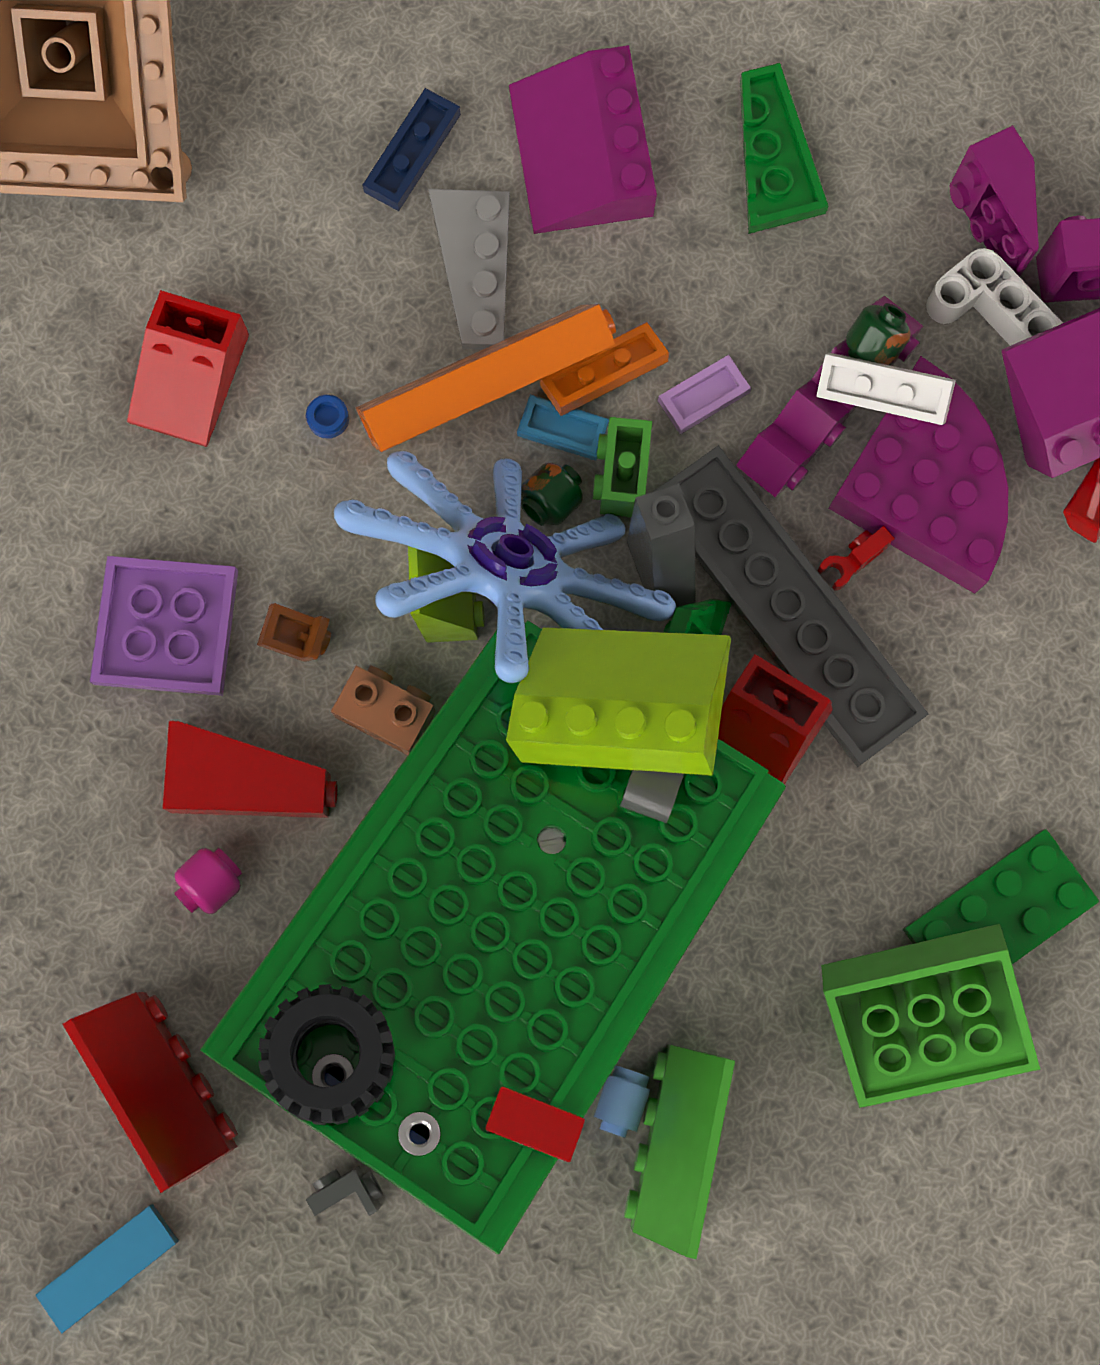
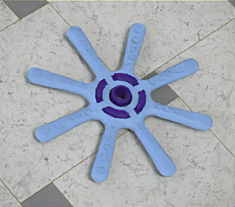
M396 451L389 455L387 458V469L390 475L424 501L455 532H450L443 527L436 529L425 522H414L409 517H399L382 508L374 509L365 506L358 500L341 501L334 509L336 523L347 532L397 542L426 551L445 559L454 566L451 569H444L429 575L414 577L407 581L392 583L379 589L376 593L375 602L383 615L391 618L401 617L432 602L460 592L478 593L488 598L497 606L495 671L498 677L507 683L522 681L529 671L523 608L534 609L549 616L562 628L592 630L603 629L596 620L589 618L581 607L575 606L567 594L607 603L654 621L670 619L676 609L675 601L665 591H653L645 589L636 583L630 585L616 578L608 579L601 574H589L582 568H571L561 559V557L582 550L618 541L625 534V525L617 516L605 514L563 532L554 533L552 536H545L542 532L528 524L524 527L520 522L522 470L520 465L512 459H500L494 464L493 482L497 517L484 519L473 514L469 506L462 504L455 494L450 493L446 486L439 482L429 469L424 468L417 461L415 455L407 451Z

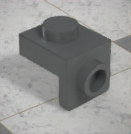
M357 1166L342 1176L335 1169L312 1183L316 1192L306 1199L314 1216L356 1192L367 1214L370 1216L380 1209L381 1204L378 1198L383 1196V1192L373 1173L368 1171L364 1174L360 1166Z

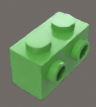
M609 417L608 433L599 434L597 459L605 460L603 475L595 474L593 500H601L600 514L632 517L635 497L646 494L652 421Z

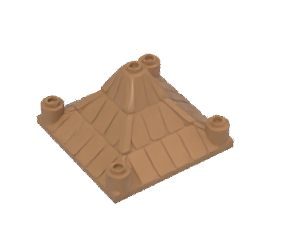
M0 0V193L184 202L187 198L186 183L191 177L192 165L186 153L181 149L170 0Z

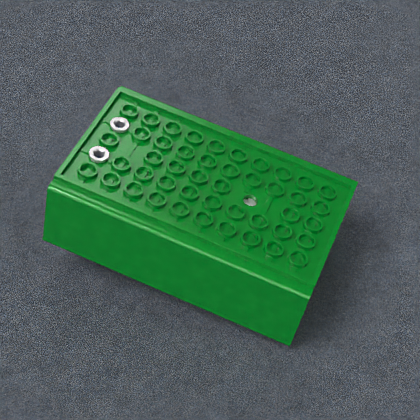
M527 620L524 624L529 661L542 629ZM496 630L203 1044L200 1051L222 1068L287 1111L269 1093L265 1086L264 1076L260 1073L258 1061H261V1052L258 1050L260 1038H265L267 1029L264 1026L270 1016L275 1018L280 1011L278 1005L285 999L289 1002L298 997L297 992L308 988L309 991L319 990V985L331 984L333 989H341L342 986L352 988L354 993L359 996L364 994L373 1002L376 1009L380 1010L384 1015L391 1031L395 1048L393 1075L390 1083H387L384 1089L385 1094L378 1103L375 1101L368 1108L369 1111L360 1117L357 1115L350 1118L347 1123L318 1125L307 1120L297 1119L481 1245L499 1255L558 1158L485 1129L500 1088H508L584 1118L786 789V786L768 774V769L718 739L713 775L684 774L667 823L620 807L632 770L521 763L506 741L514 694L520 682L507 683L496 674ZM337 1025L319 1027L310 1032L302 1041L297 1053L298 1068L303 1077L314 1085L330 1087L340 1084L354 1072L358 1065L360 1054L358 1042L354 1035L344 1027Z

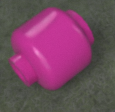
M201 848L176 870L174 878L180 888L174 895L191 913L199 907L207 914H214L239 892L241 885L238 877L242 872L220 848H217L214 852L207 848Z

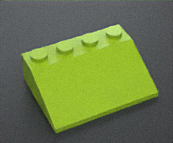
M543 627L528 661V675L520 681L514 694L506 741L521 763L713 775L731 644L730 635Z

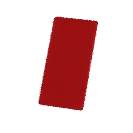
M501 1087L485 1129L560 1160L570 1162L585 1119L516 1091Z

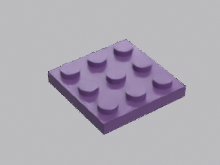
M107 556L90 682L93 685L223 696L238 578L237 568L235 566Z

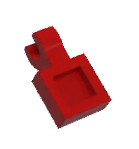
M884 526L873 535L866 530L848 545L851 550L848 556H829L822 561L817 571L819 574H822L831 567L838 569L841 578L833 584L832 589L834 591L840 590L853 575L857 574L883 553L895 538Z

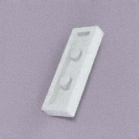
M827 353L825 354L816 397L943 425L946 423L956 380Z

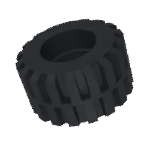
M331 984L319 985V990L309 991L308 988L297 992L298 997L289 1002L285 999L278 1005L280 1011L275 1018L271 1016L268 1018L264 1026L267 1032L265 1038H260L258 1048L261 1052V1061H258L260 1073L264 1076L265 1086L269 1093L277 1100L278 1104L295 1117L318 1125L347 1123L348 1119L357 1115L360 1117L369 1111L368 1108L375 1101L378 1103L385 1094L384 1089L387 1083L391 1081L393 1063L395 1061L392 1034L382 1012L378 1011L373 1002L364 994L359 996L354 993L352 988L342 986L341 989H333ZM326 1025L344 1027L354 1035L358 1042L360 1054L356 1069L345 1081L334 1086L320 1087L310 1083L303 1077L297 1064V1053L302 1041L310 1032Z

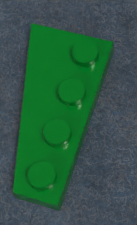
M776 63L742 72L740 77L748 234L826 214L829 206L781 64Z

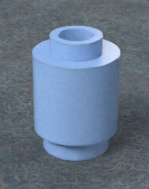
M615 1065L612 1076L609 1075L604 1083L594 1117L602 1120L599 1129L626 1138L628 1129L637 1132L650 1093V1089L646 1088L649 1081L648 1076Z

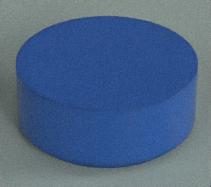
M322 395L312 400L308 405L306 420L309 428L315 435L321 438H334L342 434L347 428L349 414L346 405L341 399L333 395Z

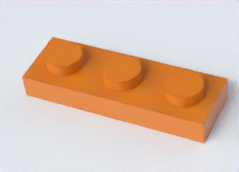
M648 322L614 338L616 345L540 379L541 388L560 416L668 362L669 352Z

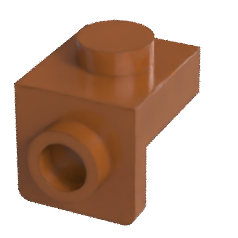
M276 603L270 604L257 645L304 662L316 660L319 655L325 653L329 645L331 632L327 628L330 619L324 616L314 618Z

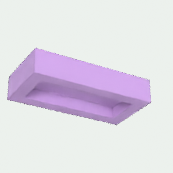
M727 355L659 395L658 402L679 434H682L749 394L751 387L731 357Z

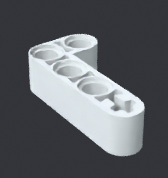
M986 248L971 252L944 274L936 283L926 303L929 316L934 321L942 324L956 321L974 307L1010 346L1032 337L1028 331L1029 329L1041 333L1063 323L997 253ZM972 271L981 272L986 279L976 277ZM941 295L952 297L956 304L947 303ZM1000 300L1008 301L1014 309L1006 308Z

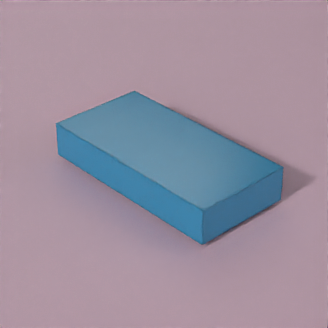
M530 394L517 430V436L596 461L599 434L606 433L609 419L578 409L560 416L550 400Z

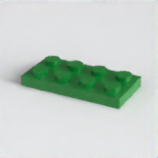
M1043 829L905 926L903 931L914 944L1000 924L1011 963L1014 964L1100 901L1048 830Z

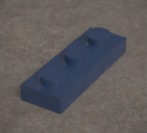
M425 88L362 184L364 193L399 211L460 117V106Z

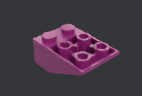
M1012 125L970 145L949 186L950 196L954 205L958 209L963 208L971 221L970 229L976 241L979 243L983 242L987 249L997 253L1020 277L1039 249L1035 162L1017 130Z

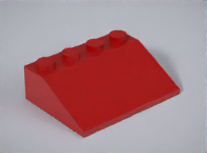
M135 992L71 1018L62 1025L160 1193L193 1177L237 1148L238 1146L233 1138L238 1133L229 1116L225 1112L218 1114L210 1101V1098L214 1096V1091L206 1077L202 1073L195 1075L188 1064L187 1059L191 1057V1053L185 1041L179 1034L172 1036L163 1022L168 1018V1014L161 1001L155 995L149 998L146 992Z

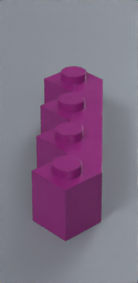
M886 296L872 304L884 306V304L890 303L897 306ZM904 310L902 311L906 315L905 322L910 329L911 336L909 342L894 363L898 359L905 362L920 344L915 337L923 328V325ZM846 339L835 346L831 353L850 357ZM823 364L812 379L794 393L776 420L757 435L736 464L740 470L774 497L787 487L793 491L802 482L809 472L804 467L824 444L830 448L834 445L846 429L842 423L857 407L816 397Z

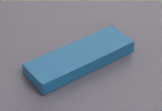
M151 1204L35 1296L62 1334L178 1243L179 1240L155 1206Z

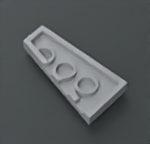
M428 189L462 349H485L504 340L510 191Z

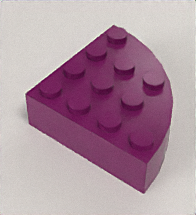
M922 356L919 357L912 369L913 371L952 379L948 374ZM955 382L946 423L943 425L886 413L828 509L864 530H868L871 534H874L884 526L895 538L890 545L976 594L990 579L1002 551L1008 524V483L1003 458L989 424L973 400Z

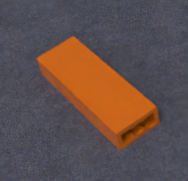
M600 304L580 305L355 408L372 445L380 452H383L616 345L612 334L616 333V327L607 309L602 310Z

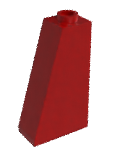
M169 721L162 809L170 813L329 818V807H336L338 784L337 781H331V774L326 769L180 721Z

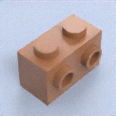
M356 665L331 710L332 714L336 719L408 755L436 713L434 705L429 703L431 696L411 685H408L406 691L391 683L393 679L391 675L377 667L370 665L368 671Z

